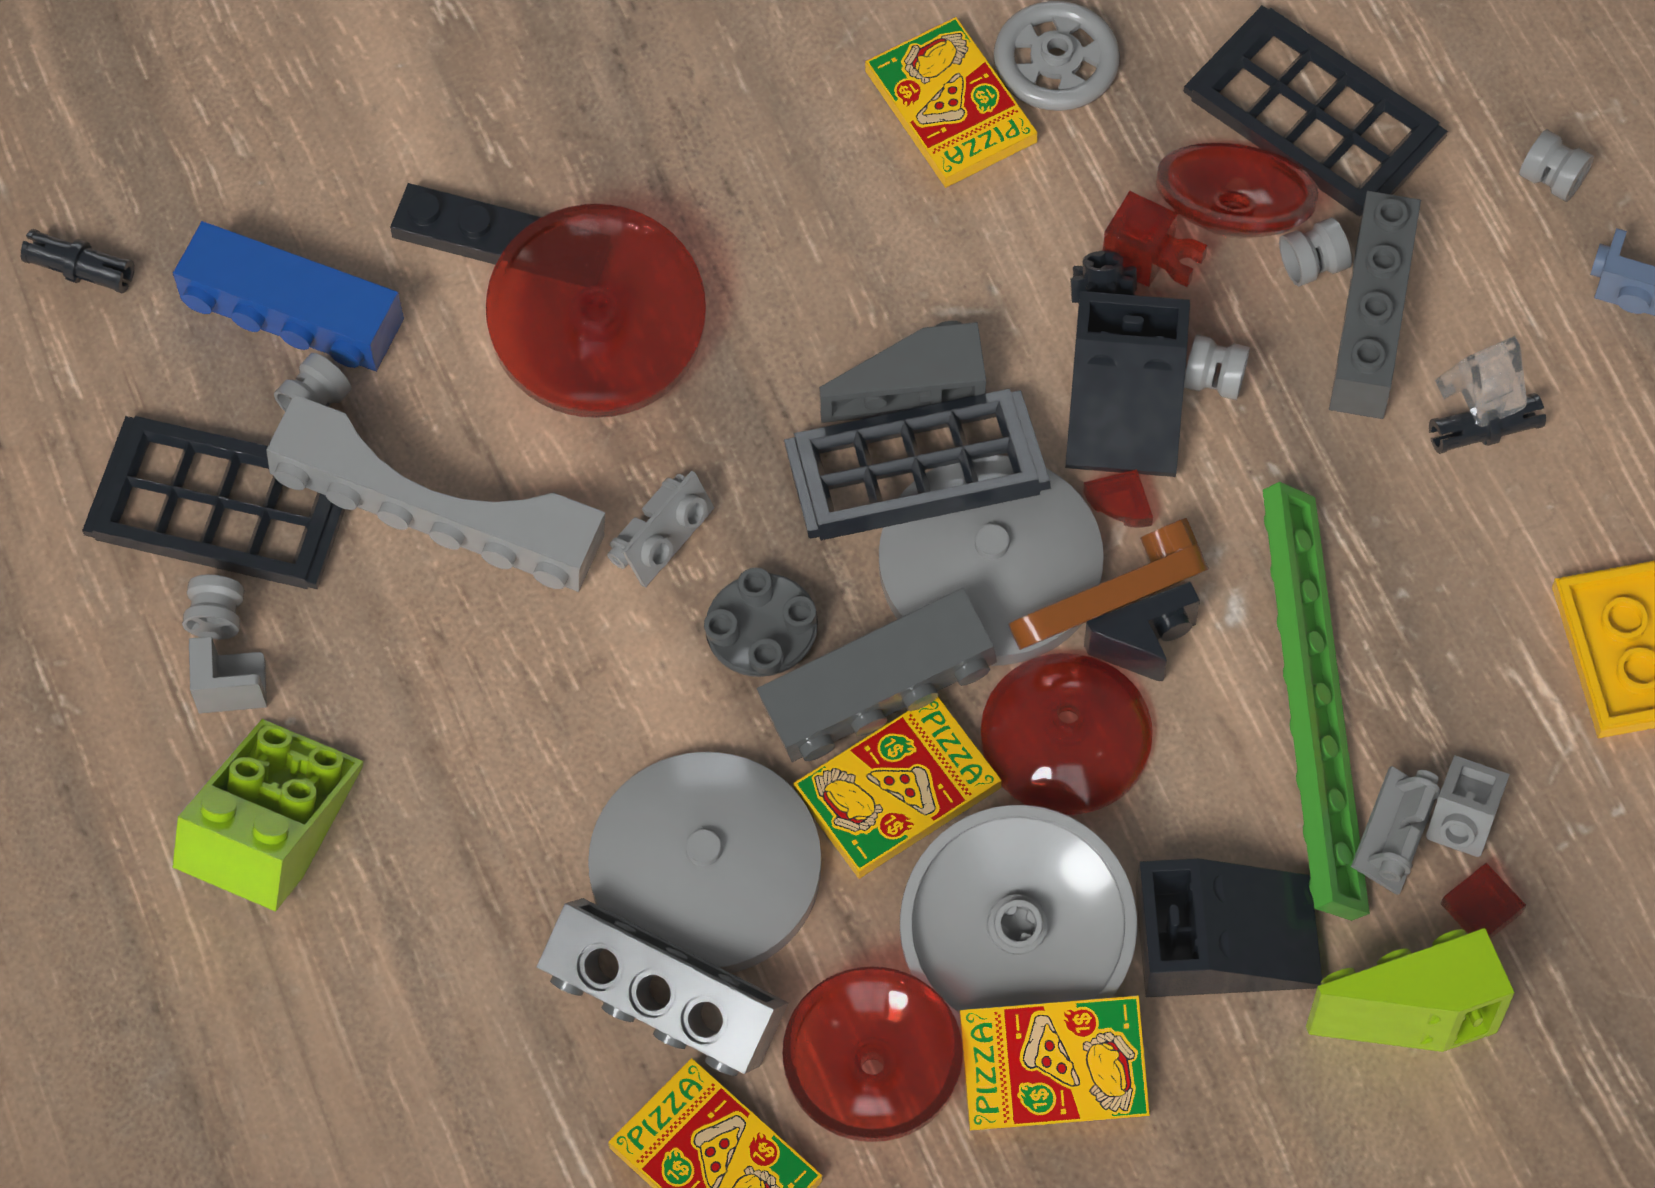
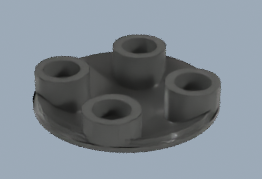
M750 568L741 573L739 579L728 584L717 594L704 620V629L711 651L723 665L739 674L765 677L776 675L792 668L807 655L817 635L818 616L811 597L795 581L781 575L768 573L762 568Z

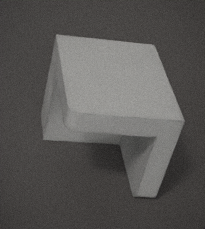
M212 636L189 638L190 691L199 714L267 708L266 662L263 653L218 655Z

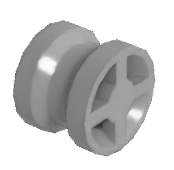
M199 575L191 578L187 587V596L191 600V606L183 614V628L198 637L212 636V639L221 640L236 636L240 627V619L236 614V607L240 606L244 599L245 590L243 585L236 580L220 575Z

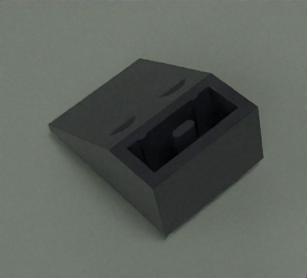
M1080 291L1065 468L1176 477L1190 300Z
M1200 858L1140 861L1135 888L1145 997L1317 989V986L1322 985L1321 981L1323 979L1314 901L1309 888L1310 875Z

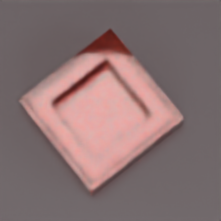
M1487 863L1447 893L1441 902L1444 909L1468 934L1485 928L1490 939L1520 916L1526 907V904Z

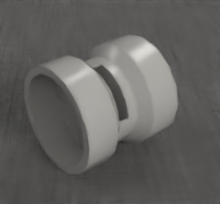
M1546 129L1537 138L1528 152L1519 175L1534 184L1543 182L1550 186L1553 195L1568 202L1584 181L1591 168L1594 156L1581 148H1568L1563 145L1560 136Z
M1332 217L1314 224L1312 231L1302 233L1296 230L1282 235L1279 239L1282 262L1290 279L1298 287L1315 281L1319 273L1328 271L1335 274L1351 267L1352 257L1348 240L1341 225Z
M1196 334L1186 368L1184 388L1195 391L1210 388L1217 390L1221 397L1237 401L1247 366L1250 347L1235 343L1229 347L1216 345L1213 338ZM1221 363L1220 373H1217L1218 364Z
M311 353L300 364L296 380H285L274 392V397L279 406L286 412L294 394L329 407L331 403H340L352 388L347 377L337 366L324 356Z

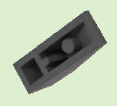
M945 321L934 327L922 328L820 386L821 423L865 419L985 394L986 375L978 322L963 324L959 321Z

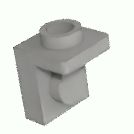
M1454 755L1426 834L1427 839L1475 857L1481 856L1510 774Z

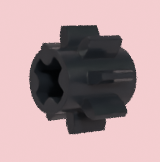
M1113 251L1092 252L1083 258V266H1073V277L1070 278L1072 303H1079L1080 291L1135 295V291H1137L1136 266L1124 267L1123 257L1119 253Z

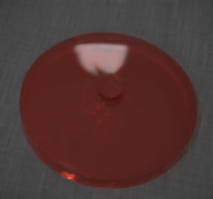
M609 204L577 205L554 211L531 223L503 251L493 269L487 289V328L492 348L501 367L516 386L529 397L546 407L568 415L590 418L613 417L627 414L652 404L674 388L689 370L698 354L705 329V291L699 270L691 254L683 243L665 226L647 215L621 206Z

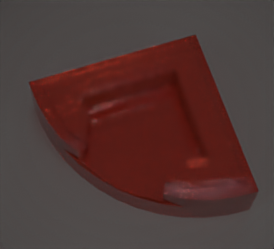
M1137 469L1084 482L1083 493L1085 498L1098 513L1102 512L1110 518L1124 522V526L1141 528L1152 526L1153 515Z

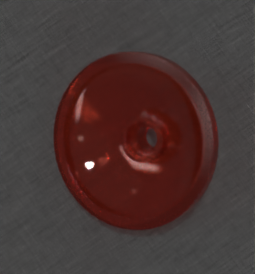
M1201 143L1174 150L1162 159L1156 176L1157 190L1174 212L1208 232L1230 238L1251 239L1290 231L1307 221L1314 214L1319 195L1318 187L1313 178L1294 162L1267 150L1232 143Z
M1058 653L1044 655L1014 668L1002 678L991 692L981 720V747L983 755L1002 780L1001 786L1015 799L1025 805L1043 807L1064 815L1093 812L1123 797L1141 777L1147 765L1152 746V721L1149 709L1140 691L1115 667L1099 659L1080 654ZM1070 711L1078 716V720L1073 723H1065L1059 719L1058 715L1062 712Z
M859 967L845 970L826 978L801 999L794 1009L785 1030L782 1051L783 1068L786 1081L794 1099L801 1109L818 1125L836 1135L851 1140L864 1142L889 1141L907 1136L921 1129L937 1117L946 1107L955 1092L961 1075L963 1059L962 1038L959 1026L950 1007L928 984L913 975L892 968ZM868 1060H877L884 1068L880 1073L871 1075L863 1071L862 1065Z

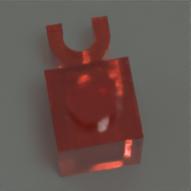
M1129 191L1104 231L1102 251L1119 253L1123 257L1124 267L1136 266L1137 282L1147 287H1150L1160 268H1163L1173 281L1188 287L1192 280L1194 268L1183 265L1179 260L1190 258L1202 264L1206 257L1208 245L1195 239L1175 238L1178 213Z

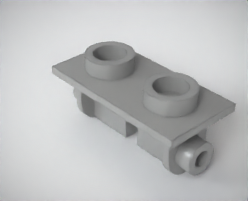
M691 471L686 477L677 474L673 479L666 478L662 482L660 489L642 508L645 516L650 519L645 522L634 517L618 537H615L610 542L612 549L607 554L610 561L621 569H625L629 564L640 584L645 588L715 508L696 473Z
M1393 766L1388 768L1352 862V868L1396 895L1400 894L1406 876L1411 872V863L1435 799L1440 795L1441 789L1437 785L1439 781L1437 775L1427 770H1418L1415 777H1409Z

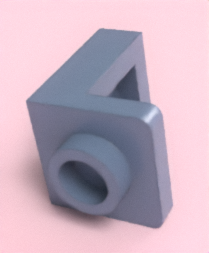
M1616 228L1611 246L1599 244L1590 275L1600 278L1594 298L1619 305L1620 308L1630 313H1646L1655 316V266L1619 256L1627 231Z

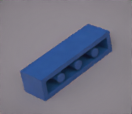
M201 221L173 271L181 301L192 310L202 314L214 312L231 318L238 326L251 332H258L261 329L280 336L290 346L300 350H307L310 347L329 354L338 363L350 368L362 366L377 372L404 320L399 293L395 290Z

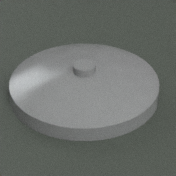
M994 455L973 460L979 481L1014 474L1009 456ZM960 463L937 467L926 472L931 491L966 484ZM1047 469L1051 489L1040 491V495L884 527L879 545V575L886 601L895 617L899 619L964 588L994 645L997 663L990 666L1009 665L1034 659L1058 647L1077 631L1081 625L1019 650L1008 624L1101 584L1104 560L1103 543L1093 513L1081 495L1069 483ZM915 481L904 490L899 498L918 494Z
M719 752L686 753L658 761L644 768L626 781L610 798L603 808L592 833L588 859L589 878L596 905L729 973H735L753 967L780 951L799 932L815 904L821 880L820 840L812 815L804 801L783 778L757 762L733 754Z
M1008 805L982 810L963 818L942 832L928 846L914 866L905 886L900 909L899 931L905 962L918 989L942 1016L960 1027L959 1010L1112 998L1123 982L1132 961L1137 936V913L1132 888L1123 867L1111 849L1094 832L1075 819L1057 811L1029 805Z

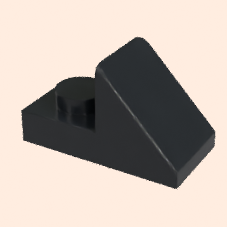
M1188 582L1086 621L1084 647L1088 655L1150 679L1163 681L1167 659L1158 639L1172 641L1188 633L1192 626L1196 625L1200 599L1192 583Z

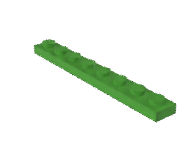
M1278 482L1263 489L1265 506L1264 524L1269 539L1272 563L1270 573L1275 587L1278 611L1277 627L1281 635L1284 659L1283 677L1287 685L1291 716L1289 726L1294 740L1297 764L1296 782L1300 790L1304 820L1303 837L1307 844L1311 877L1309 888L1314 901V909L1353 921L1370 914L1365 875L1351 867L1360 844V835L1316 498L1282 482Z

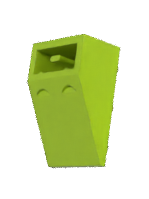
M261 719L178 816L172 868L276 912L304 877L363 768V761L282 726Z
M1484 928L1466 934L1464 929H1457L1435 939L1432 942V947L1415 953H1411L1408 948H1403L1381 957L1376 963L1377 966L1356 973L1354 968H1344L1329 974L1321 981L1322 985L1317 986L1306 1029L1309 1035L1444 1052L1496 1034L1515 992L1486 929Z

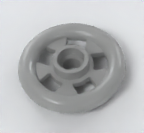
M1064 1L1040 2L1018 11L1003 25L994 46L995 67L1005 87L1024 103L1045 110H1072L1095 101L1112 84L1118 72L1120 62L1118 42L1109 25L1090 9ZM1042 23H1054L1057 30L1045 32L1040 36H1037L1033 29L1034 26ZM1080 28L1094 40L1085 47H1082L1079 40L1072 35V33ZM1015 48H1031V63L1016 64ZM1060 48L1066 53L1056 56L1051 54L1049 50ZM1082 61H1086L1096 67L1095 72L1086 81L1075 75L1081 67ZM1041 74L1047 78L1060 79L1058 90L1036 85L1038 76Z

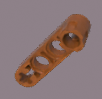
M1187 518L1173 522L1140 537L1151 563L1009 623L1008 625L1019 650L1209 570Z

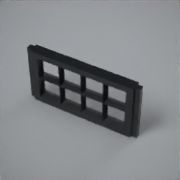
M1263 5L1191 78L1183 90L1185 94L1192 98V102L1358 217L1362 216L1367 191L1393 195L1446 138L1448 132L1439 125V121L1274 9H1267ZM1273 36L1300 54L1277 79L1250 61ZM1309 61L1337 79L1314 104L1287 86ZM1242 69L1269 86L1247 111H1244L1220 94L1223 88ZM1346 86L1373 104L1352 129H1349L1324 112ZM1278 94H1281L1306 112L1283 137L1256 119ZM1383 112L1411 130L1389 155L1361 137ZM1316 119L1343 137L1321 162H1318L1293 144ZM1353 144L1380 162L1378 167L1358 188L1330 170Z
M1010 389L985 393L794 433L795 437L784 439L809 539L820 537V541L1037 496L1040 495V491L1051 489L1049 475L1021 390L1011 392ZM997 418L1003 438L967 444L962 424ZM949 427L955 448L920 455L914 434ZM902 437L907 458L872 464L867 444ZM855 447L860 465L859 468L825 475L820 454ZM1008 453L1014 474L983 481L978 480L973 460ZM960 463L966 484L935 491L930 490L925 470ZM908 473L913 474L918 494L887 501L882 500L877 480ZM860 483L865 484L870 504L839 511L834 510L829 490Z
M125 416L82 532L84 536L93 537L96 541L303 589H308V587L318 589L345 509L336 506L327 499L326 495L317 492L309 517L276 510L275 507L283 484L277 481L274 475L263 506L228 499L241 463L269 469L266 450L268 446L135 416L132 418ZM149 442L183 449L170 485L137 478ZM195 452L229 460L216 496L183 488ZM133 487L166 494L153 531L119 523ZM178 498L213 505L200 541L166 534ZM225 508L259 516L246 552L212 545ZM271 519L305 526L293 563L258 555Z

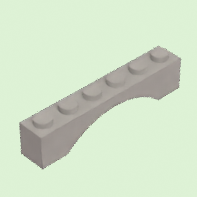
M294 394L266 449L270 474L274 475L276 480L286 487L294 490L311 489L326 495L327 499L338 507L347 510H354L358 507L376 514L382 522L393 528L405 530L410 527L426 533L434 542L445 548L456 550L462 547L478 553L486 562L497 568L511 569L514 567L533 574L538 582L553 589L567 587L579 592L604 538L605 512L556 493L524 500L489 502L460 499L432 491L403 477L379 459L360 438L346 413Z

